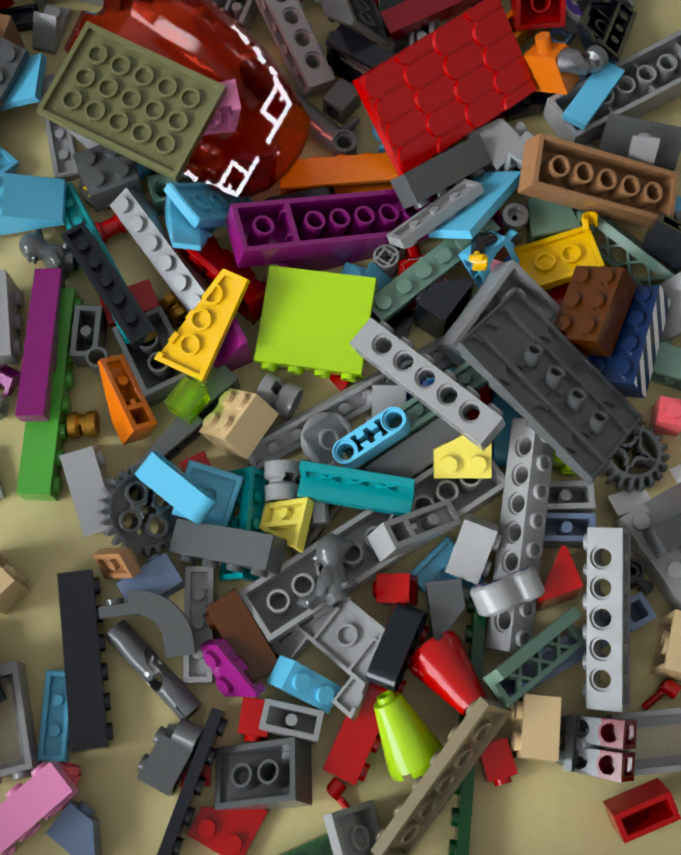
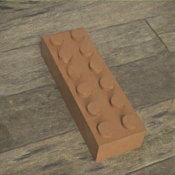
M539 133L525 142L518 193L585 212L594 211L600 216L649 229L660 211L674 218L680 173Z

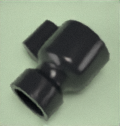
M631 558L630 590L635 588L638 592L642 591L643 595L646 596L653 591V584L643 579L645 574L643 563Z

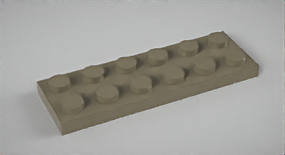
M479 697L468 706L466 716L461 724L455 726L450 731L446 745L442 750L433 755L429 763L430 767L426 773L413 783L412 792L409 797L396 807L393 813L394 818L388 826L382 828L375 838L376 843L370 850L374 855H411L513 712L511 709L505 708L500 702Z

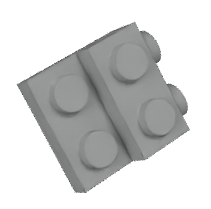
M373 800L323 815L333 855H374L370 850L376 843L375 838L381 830Z

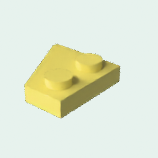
M460 435L454 440L434 448L433 478H492V442L485 451H482L466 437Z
M309 497L265 503L259 529L267 534L287 540L289 547L300 553L304 552L315 502Z

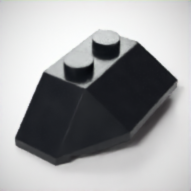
M589 0L576 25L584 50L589 46L598 45L607 52L609 62L616 64L621 59L637 13L622 0Z

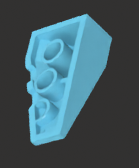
M166 194L164 219L172 248L200 251L207 243V238H211L213 231L216 232L218 227L194 229Z

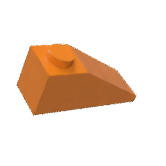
M124 354L99 359L98 365L111 421L122 444L126 445L147 439L157 426V421Z

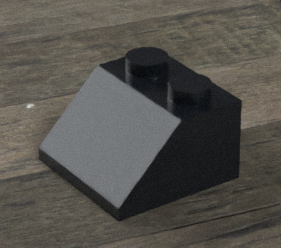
M470 277L432 283L428 290L423 289L415 300L417 307L414 310V325L435 339L444 336L471 300L475 280Z

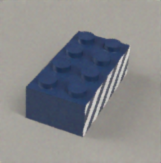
M637 285L611 357L589 355L588 358L624 397L646 398L671 303L660 285Z

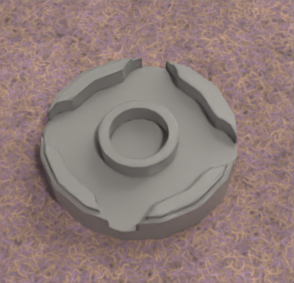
M320 412L311 416L304 424L301 432V447L304 455L314 463L332 466L340 464L334 459L332 449L338 440L353 431L350 423L343 416L333 412ZM345 452L343 453V460L347 457Z

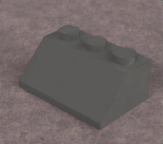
M609 112L598 141L597 149L627 158L629 144L633 135L637 136L640 133L652 134L654 138H660L654 166L671 171L675 170L681 152V127Z

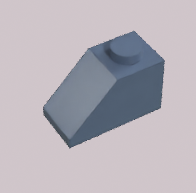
M83 800L80 803L77 801L69 802L45 833L71 855H102L100 823L93 815L96 811Z

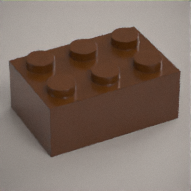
M576 266L555 319V327L582 354L611 357L638 284L624 267Z

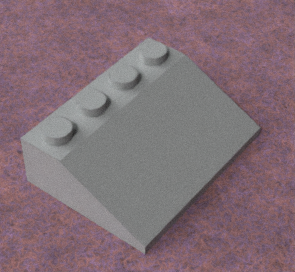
M514 260L499 263L489 273L437 347L458 366L465 363L466 361L461 357L460 351L457 350L459 340L516 287L553 324L560 306Z
M681 482L622 516L613 525L614 528H631V552L637 560L643 563L645 572L673 611L676 609L681 611V548L657 559L642 533L652 525L681 513Z

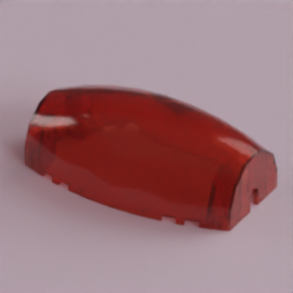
M102 0L104 5L99 12L93 13L82 10L64 47L67 55L86 21H89L217 82L236 80L241 104L236 132L202 136L183 171L184 174L191 177L190 179L196 182H204L206 185L211 186L212 189L232 196L252 197L269 190L288 173L300 157L308 140L311 118L290 82L266 49L247 28L213 0Z

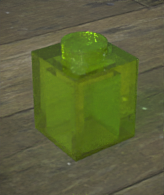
M184 376L164 402L169 411L191 425L211 399L207 392L208 387L196 378L192 381Z

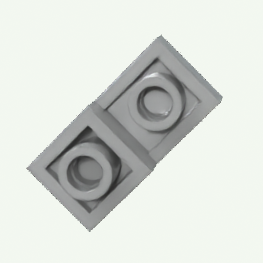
M640 133L637 136L633 135L629 144L627 158L654 165L660 138H654L652 134Z

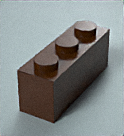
M234 588L206 605L207 613L203 617L211 630L218 629L222 636L221 639L225 638L234 649L236 655L249 667L244 673L252 683L272 672L277 658L237 590Z

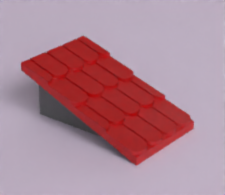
M483 0L352 81L398 176L419 166L437 153L444 151L476 128L481 127L537 90L500 0Z

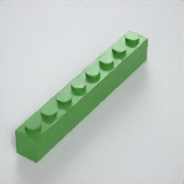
M62 288L57 364L56 372H53L50 419L49 421L25 423L16 492L24 500L57 501L58 493H61L63 488V479L60 476L62 463L59 456L66 454L63 446L64 440L68 439L67 414L72 410V400L69 398L70 388H74L75 375L72 372L74 362L69 356L75 305H84L83 299L79 297L75 288Z

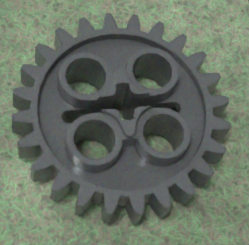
M134 465L128 466V474L124 470L117 472L119 480L114 477L108 479L113 486L112 488H102L103 492L108 496L107 498L98 499V502L105 505V509H100L97 513L105 515L106 518L99 522V525H108L109 528L105 531L104 536L114 535L111 542L112 545H118L122 542L121 547H128V549L131 547V551L135 555H138L140 550L143 556H149L151 550L154 554L161 553L160 545L164 549H169V539H172L177 518L189 519L173 515V506L165 500L163 505L159 506L156 502L157 493L152 489L148 492L147 485L135 475L136 467ZM132 485L138 490V497L135 500H132L129 495ZM144 505V508L148 509L147 514L140 511L141 506ZM127 513L132 517V524L129 528H126L123 524L124 515ZM153 519L159 524L158 531L155 534L150 530V524ZM139 528H140V530H141V534H140V535L137 533V531H138Z

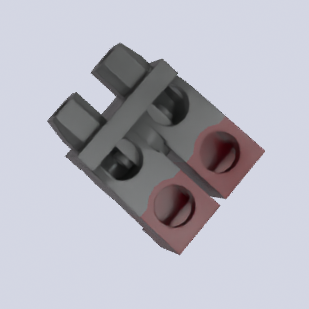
M567 714V716L561 717L560 734L565 735V746L559 745V761L554 763L562 765L565 771H574L616 782L634 781L635 752L602 748V746L617 749H636L637 720L584 714Z

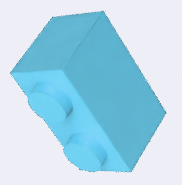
M281 655L267 680V683L327 714H329L333 706L331 701L341 689L340 685L299 662Z

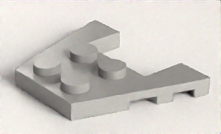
M350 600L346 604L334 609H330L329 606L325 607L315 614L314 618L302 627L298 626L291 631L289 636L282 641L278 640L270 648L279 656L281 655L295 661L310 642L319 648L350 675L349 680L331 702L350 719L355 721L370 685V682L366 681L367 671L385 628Z

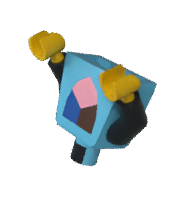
M510 229L504 236L494 231H487L486 233L476 235L472 239V244L458 255L472 279L475 280L477 288L481 286L496 264L514 260L519 265L520 260L514 248L522 239L516 231Z

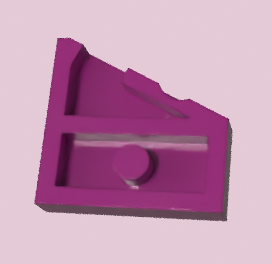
M225 638L208 639L199 645L204 654V661L210 667L216 679V686L224 697H258L266 691L261 682L254 685L244 672L249 667L236 655L234 649Z

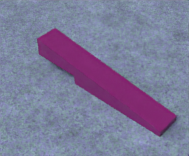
M38 268L34 271L15 416L22 422L49 421L52 377L53 372H56L63 279V270L61 268Z

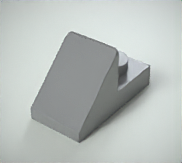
M47 4L43 13L34 11L32 47L34 50L52 54L57 53L72 16L70 9Z

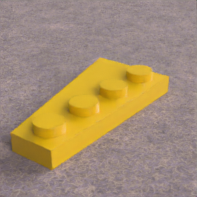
M223 268L201 296V301L194 310L191 309L185 317L184 323L177 332L174 331L168 339L167 345L162 351L157 353L154 359L205 382L250 280Z

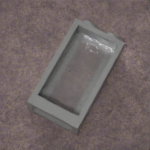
M19 661L0 664V683L8 699L0 703V784H2V778L13 776V780L31 777V771L40 765V762L37 761L38 748L25 664Z
M681 707L605 716L608 718L637 720L636 749L610 747L613 750L635 752L634 776L681 771Z

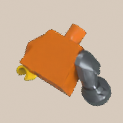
M543 31L535 35V43L523 54V57L532 76L531 79H533L537 88L536 91L568 95L580 81L579 74L584 76L588 73H599L604 69L609 61L607 52L598 45H592L581 55L580 51L569 48L565 43L552 42L550 33Z

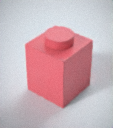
M660 396L652 406L650 427L655 426L654 433L676 437L681 432V399Z

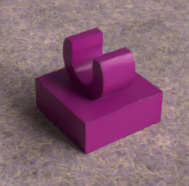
M6 364L0 365V387L1 384L4 386L3 396L7 397L14 393L16 386H19L21 372Z

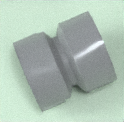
M268 372L261 380L256 394L279 413V416L289 420L300 404L304 388L292 382L284 384L283 378Z
M271 460L264 463V478L269 482V484L264 486L265 503L298 498L299 484L296 481L300 478L299 461Z

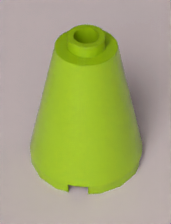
M387 690L377 696V701L373 707L388 773L393 780L399 782L404 781L402 776L411 774L413 779L426 773L430 767L431 758L435 753L443 749V745L400 692Z

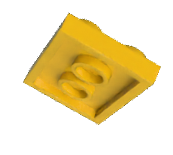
M581 226L514 248L520 260L519 266L543 290L570 283L576 266L605 267L590 227L589 230L583 231Z

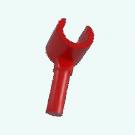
M665 679L661 682L655 694L641 706L647 711L664 694L674 699L681 690V686L673 680Z
M334 777L327 785V792L343 809L350 807L347 800L341 796L347 787Z

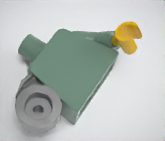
M531 197L527 199L526 203H510L505 206L501 222L508 230L519 231L526 227L528 244L578 228L580 225H582L583 231L589 230V225L598 227V214L594 211L584 212Z

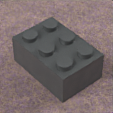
M161 305L145 312L159 336L136 349L130 343L126 344L117 326L112 328L150 407L199 384L196 378L154 359L157 353L164 349L169 342L168 339L174 333Z

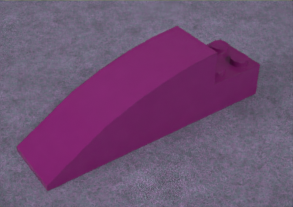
M387 189L233 203L230 205L225 222L238 268L278 264L280 267L322 271L344 266L346 262L352 264L373 258V253L378 246L390 244L386 236L388 233L431 204L434 199L433 196L429 197L430 203L419 209H415L414 205L404 209L395 190ZM428 234L417 240V242L429 238Z

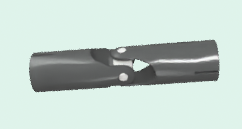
M121 620L108 631L105 638L132 668L142 676L144 681L180 720L183 717L189 720L201 708L202 703L157 657L156 653L125 620ZM159 675L162 676L163 683L156 679Z

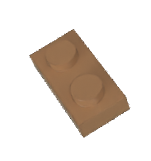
M128 547L99 549L91 555L105 579L134 578L142 572L137 564L136 555Z

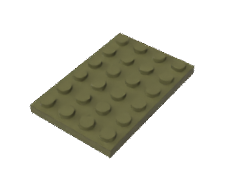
M86 21L36 112L43 118L178 182L223 100L227 87Z

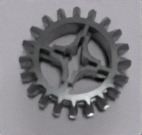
M641 421L636 429H634L629 436L632 438L631 442L624 443L613 456L619 462L620 468L611 459L599 474V476L607 475L609 477L606 480V484L610 485L615 481L617 483L616 490H620L625 485L628 493H631L634 487L638 492H642L645 486L652 488L655 485V481H660L663 478L661 472H665L668 469V465L664 462L669 460L670 455L663 453L668 449V444H660L663 434L657 436L653 434L655 426L650 427L648 430L645 428L646 422ZM642 443L646 446L649 453L643 449ZM633 447L632 453L634 454L633 457L635 458L632 459V461L628 464L630 458L628 457L629 453L627 452H629ZM633 467L649 469V471L643 474H629Z

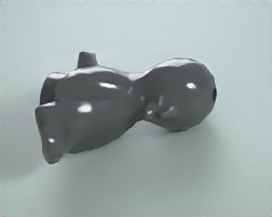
M37 229L34 233L25 234L20 239V252L29 263L33 261L36 264L37 261L42 260L46 268H61L63 270L62 288H66L65 280L68 278V271L76 272L79 264L65 242L63 245L49 244L42 234V229Z
M333 533L327 534L319 540L313 559L316 560L314 566L323 565L322 571L318 576L315 589L309 595L298 598L297 605L314 610L320 603L327 602L329 608L334 609L351 600L349 593L357 590L359 584L354 579H348L343 565L345 556L354 545V541L344 539Z

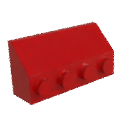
M213 236L207 238V243L200 251L177 248L189 264L210 284L223 268L250 280L237 311L252 325L261 318L267 283L265 281L261 283L257 280L254 272L249 267L238 268L235 256L230 250H223L218 246V242Z

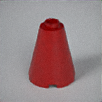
M445 631L442 633L444 638L436 641L432 637L418 648L410 659L413 666H409V670L416 678L465 717L468 706L479 697L488 699L460 638L453 631Z

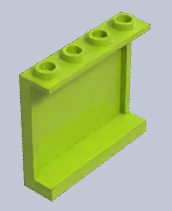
M270 265L254 361L261 366L262 370L276 372L277 368L288 369V373L303 375L304 371L314 372L315 377L329 379L330 375L341 376V380L348 382H357V378L364 379L365 359L357 354L349 343L372 317L374 297L378 292L379 286L377 279Z

